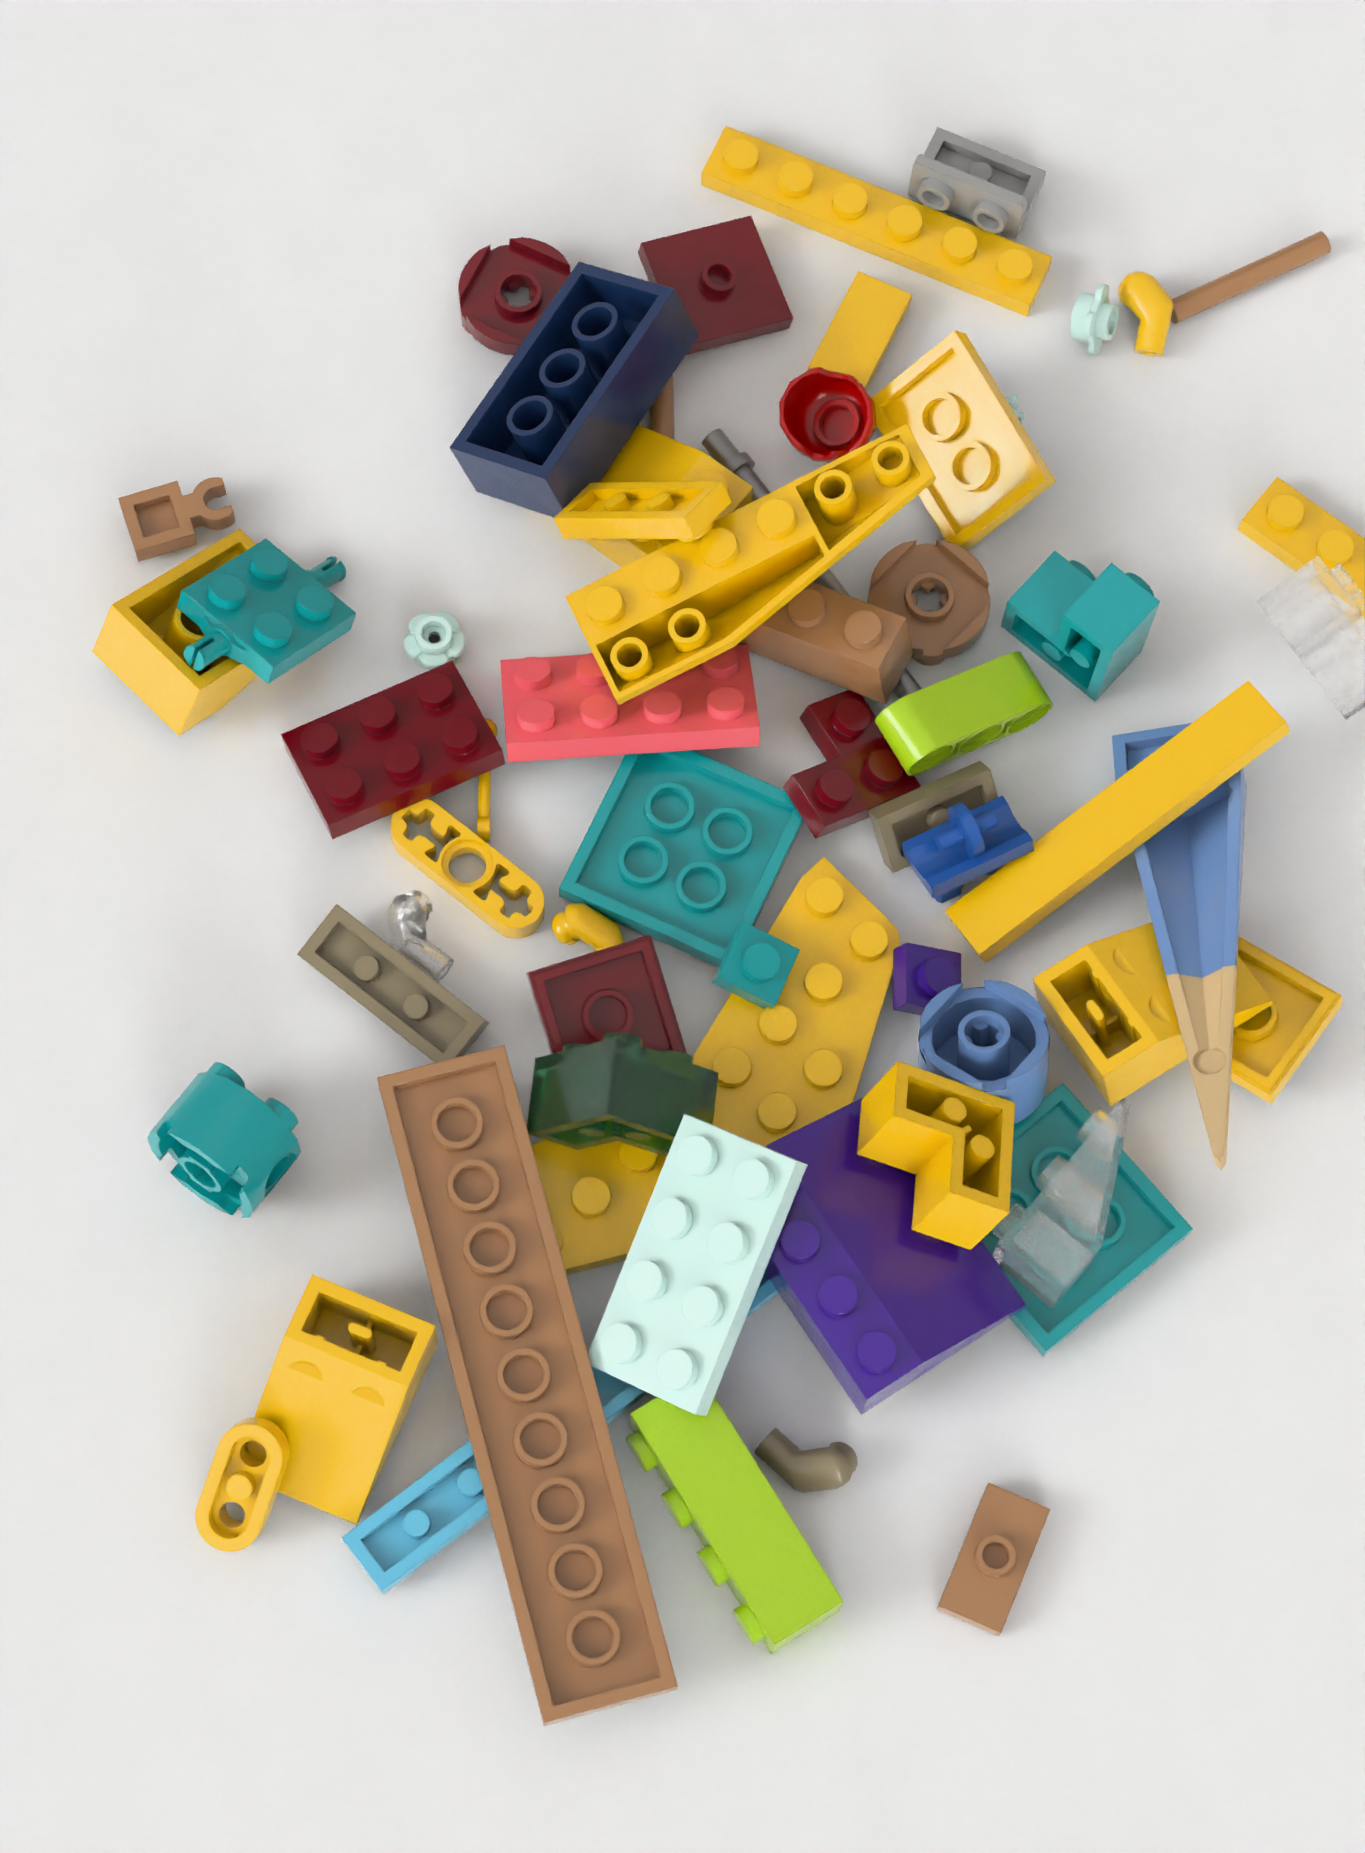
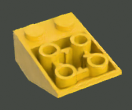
M1152 922L1086 944L1032 978L1037 999L1045 1013V1017L1110 1107L1187 1059ZM1237 956L1234 1028L1273 1004L1272 999L1239 956Z
M312 1274L283 1337L254 1416L267 1419L276 1424L283 1431L289 1443V1461L278 1489L279 1493L354 1525H358L438 1345L436 1325ZM248 1441L247 1447L250 1455L255 1459L265 1460L266 1450L264 1446L257 1441Z

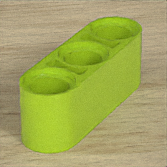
M1015 651L898 699L876 717L875 723L907 775L913 776L1031 726L1052 709L1053 703L1021 652Z

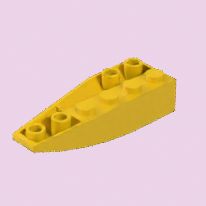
M905 424L713 521L712 529L699 539L690 542H681L678 539L565 596L618 705L735 647L936 480L935 474L908 425Z

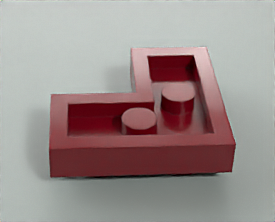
M846 690L808 705L799 717L825 757L826 762L791 775L783 789L815 839L869 818L868 810L921 787L914 775L908 776L876 725V716L862 695Z

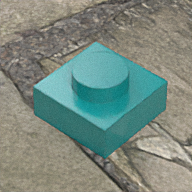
M743 921L736 927L712 983L763 1009L767 1007L772 1009L779 999L800 949Z

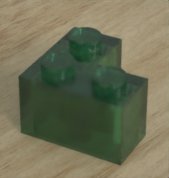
M608 1033L603 1036V1041L592 1044H566L561 1052L535 1058L527 1119L528 1134L576 1150L620 1141L667 1157L684 1114L713 1124L719 1073L693 1064L694 1058L687 1053L671 1050L655 1051L643 1047V1040L640 1037L627 1033Z

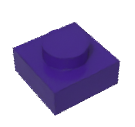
M905 943L893 949V1010L922 1015L927 1004L938 993L950 986L961 983V953L912 943Z

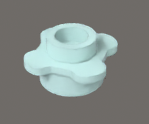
M1100 284L1096 294L1082 292L1075 302L1071 316V338L1089 343L1088 354L1093 356L1098 355L1102 339L1110 341L1113 338L1118 325L1119 308L1118 305L1110 304L1108 297L1109 286L1106 284Z

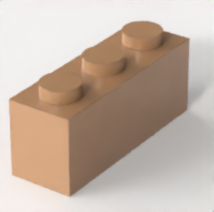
M814 582L737 644H748V649L752 653L883 704H886L913 655L906 617Z

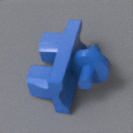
M1003 796L973 810H969L962 802L947 808L949 821L902 842L903 855L931 897L935 898L939 903H944L961 895L965 883L984 874L992 875L1007 863L1034 851L1033 839L1017 822Z

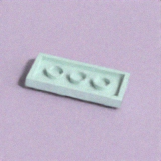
M684 1114L589 1349L588 1356L591 1366L690 1413L707 1416L807 1164L699 1118Z

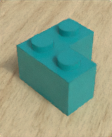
M1054 551L1007 601L1001 627L1096 702L1142 652L1160 601L1154 597L1152 589L1141 577L1130 572L1124 573L1113 563H1110L1096 579L1092 572L1083 564L1075 560L1068 561L1058 552Z

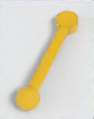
M485 718L496 737L498 732L496 724L492 720ZM491 771L478 776L477 836L485 842H490Z

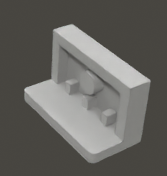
M937 127L924 155L919 154L913 164L908 195L919 199L931 209L946 210L971 220L987 232L1002 233L1017 239L1043 186L1046 171Z

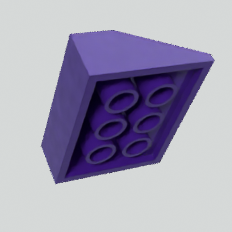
M863 1098L765 1146L807 1164L766 1267L765 1274L861 1415L1026 1306V1303L982 1240L972 1250L912 1230L916 1175L857 1154L861 1100Z

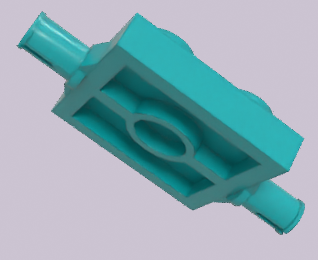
M264 539L181 591L177 608L195 622L205 635L197 642L185 647L184 657L189 666L194 663L193 669L200 671L219 657L228 656L246 665L269 684L351 630L356 612L327 589L346 577L344 564L341 561L336 564L337 557L330 556L311 570H304L269 540Z

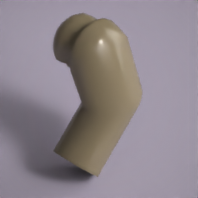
M777 1428L772 1430L754 1451L759 1458L793 1489L803 1493L838 1489L850 1481L852 1473L858 1465L855 1451L846 1443L832 1442L829 1447L801 1451Z

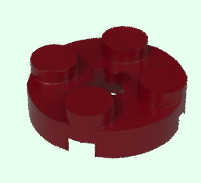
M524 237L509 239V245L498 246L492 250L491 245L478 250L466 263L459 279L458 293L462 326L483 346L498 353L514 355L571 274L568 261L563 254L547 243ZM520 287L529 289V300L531 302L525 306L516 307L509 305L508 299L503 296L506 291L516 293Z

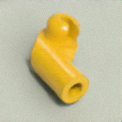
M1134 271L1122 280L1118 288V296L1124 306L1127 305L1140 320L1134 351L1148 356L1160 357L1164 354L1173 311V301L1154 276L1145 272Z
M585 903L568 904L565 912L555 914L552 919L553 933L557 940L563 944L574 945L579 940H582L593 947L594 951L625 942L620 927L615 921Z

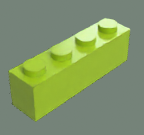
M658 1397L630 1413L629 1427L633 1433L625 1439L632 1454L645 1472L650 1471L654 1467L656 1468L669 1489L661 1494L663 1503L681 1530L688 1525L692 1526L704 1548L696 1552L701 1565L716 1587L725 1582L728 1584L740 1606L732 1610L733 1615L752 1645L763 1641L770 1654L840 1611L844 1601L715 1397L707 1416L695 1415Z

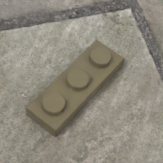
M338 904L334 906L297 953L303 960L435 1063L464 1056L489 1024L482 1016Z

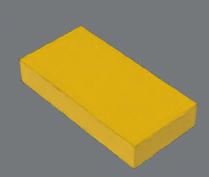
M858 271L813 356L808 370L822 367L829 371L852 375L867 390L911 305L912 294Z

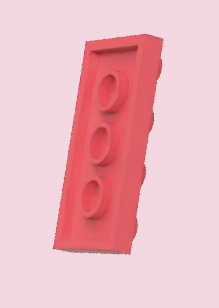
M748 644L736 645L618 705L593 653L500 660L507 762L760 746V723Z

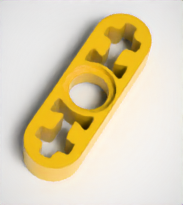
M424 799L393 813L390 828L392 842L397 852L494 930L505 937L518 939L533 934L541 926L545 915L543 891L538 883L432 800ZM426 819L431 821L432 837L444 846L438 861L434 862L432 860L437 856L436 846L427 838L419 835L413 841L408 839L407 823L409 821L418 825L424 823ZM452 836V837L455 838V839L451 840L449 843H447L449 837ZM474 854L484 861L486 870L480 879L464 883L456 880L449 871L450 864L459 855ZM497 875L503 876L499 880V889L508 898L516 901L522 895L528 897L527 911L529 914L527 916L519 912H515L510 918L504 916L505 902L491 890ZM488 893L486 900L480 898Z

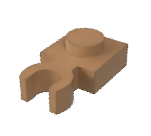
M220 477L205 479L195 487L193 493L182 496L178 481H174L118 498L138 562L196 545L197 539L193 528L204 526L211 530H223L232 526L236 521L231 505L220 509L207 507L210 500L226 495L223 479Z

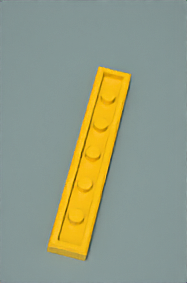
M1249 681L1245 682L1033 843L1034 851L1004 865L946 909L945 913L983 962H988L1290 732L1286 721Z

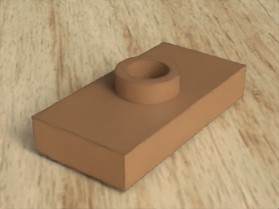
M988 1483L936 1610L999 1636L1050 1509Z

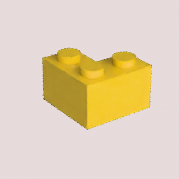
M897 1061L861 1100L857 1154L916 1175L912 1230L972 1250L1010 1211L1015 1103Z

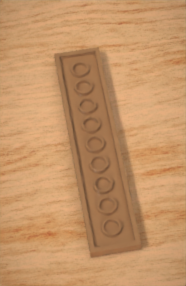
M505 1045L377 1077L543 1725H551L677 1690V1681Z

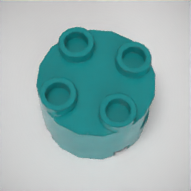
M215 1062L207 1072H201L194 1078L181 1096L153 1127L147 1138L153 1153L159 1161L169 1152L172 1158L178 1162L170 1173L183 1186L201 1200L233 1216L240 1207L239 1210L242 1212V1218H250L301 1153L298 1140L292 1133V1130L298 1124L295 1114L287 1106L274 1098H267L265 1102L260 1100L245 1088L243 1079L233 1069L220 1062Z

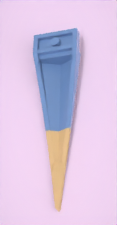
M1191 723L1113 735L1115 781ZM1244 767L1133 851L1215 1165L1221 1171L1227 1159L1247 790Z

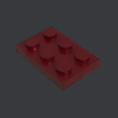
M453 661L281 734L285 749L332 840L505 764L501 746Z

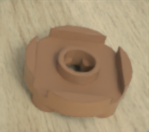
M917 540L896 546L878 562L871 576L867 603L906 617L913 650L911 658H914L922 665L933 666L940 664L945 658L961 654L970 648L980 637L986 626L990 609L989 582L986 571L979 561L959 545L942 540H937L936 545L927 543L916 545ZM920 590L928 595L934 590L939 591L942 594L939 601L941 609L937 611H924L917 607L918 599L914 593Z

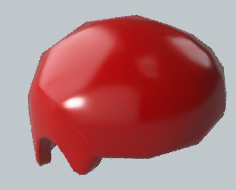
M822 367L811 368L789 382L779 401L780 427L790 444L803 456L813 461L830 463L868 444L876 429L875 402L863 385L849 374L829 371Z

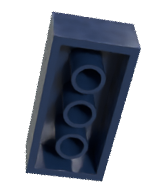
M578 262L449 447L477 492L555 517L589 483L601 481L699 336L676 290Z

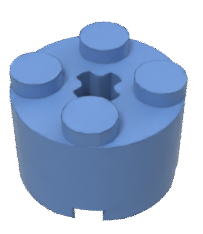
M984 980V987L964 990L963 983L950 986L938 993L927 1004L921 1015L918 1036V1068L1014 1102V1124L1027 1118L1037 1109L1047 1090L1050 1036L1045 1022V1013L1033 996L1007 982Z

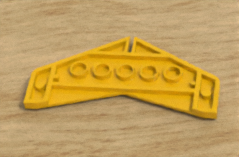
M825 857L801 877L768 934L800 949L775 1007L763 1009L731 993L685 1069L532 1145L567 1275L626 1260L684 1114L699 1118L762 1146H767L853 1103L893 973V949L900 946V937L891 921Z

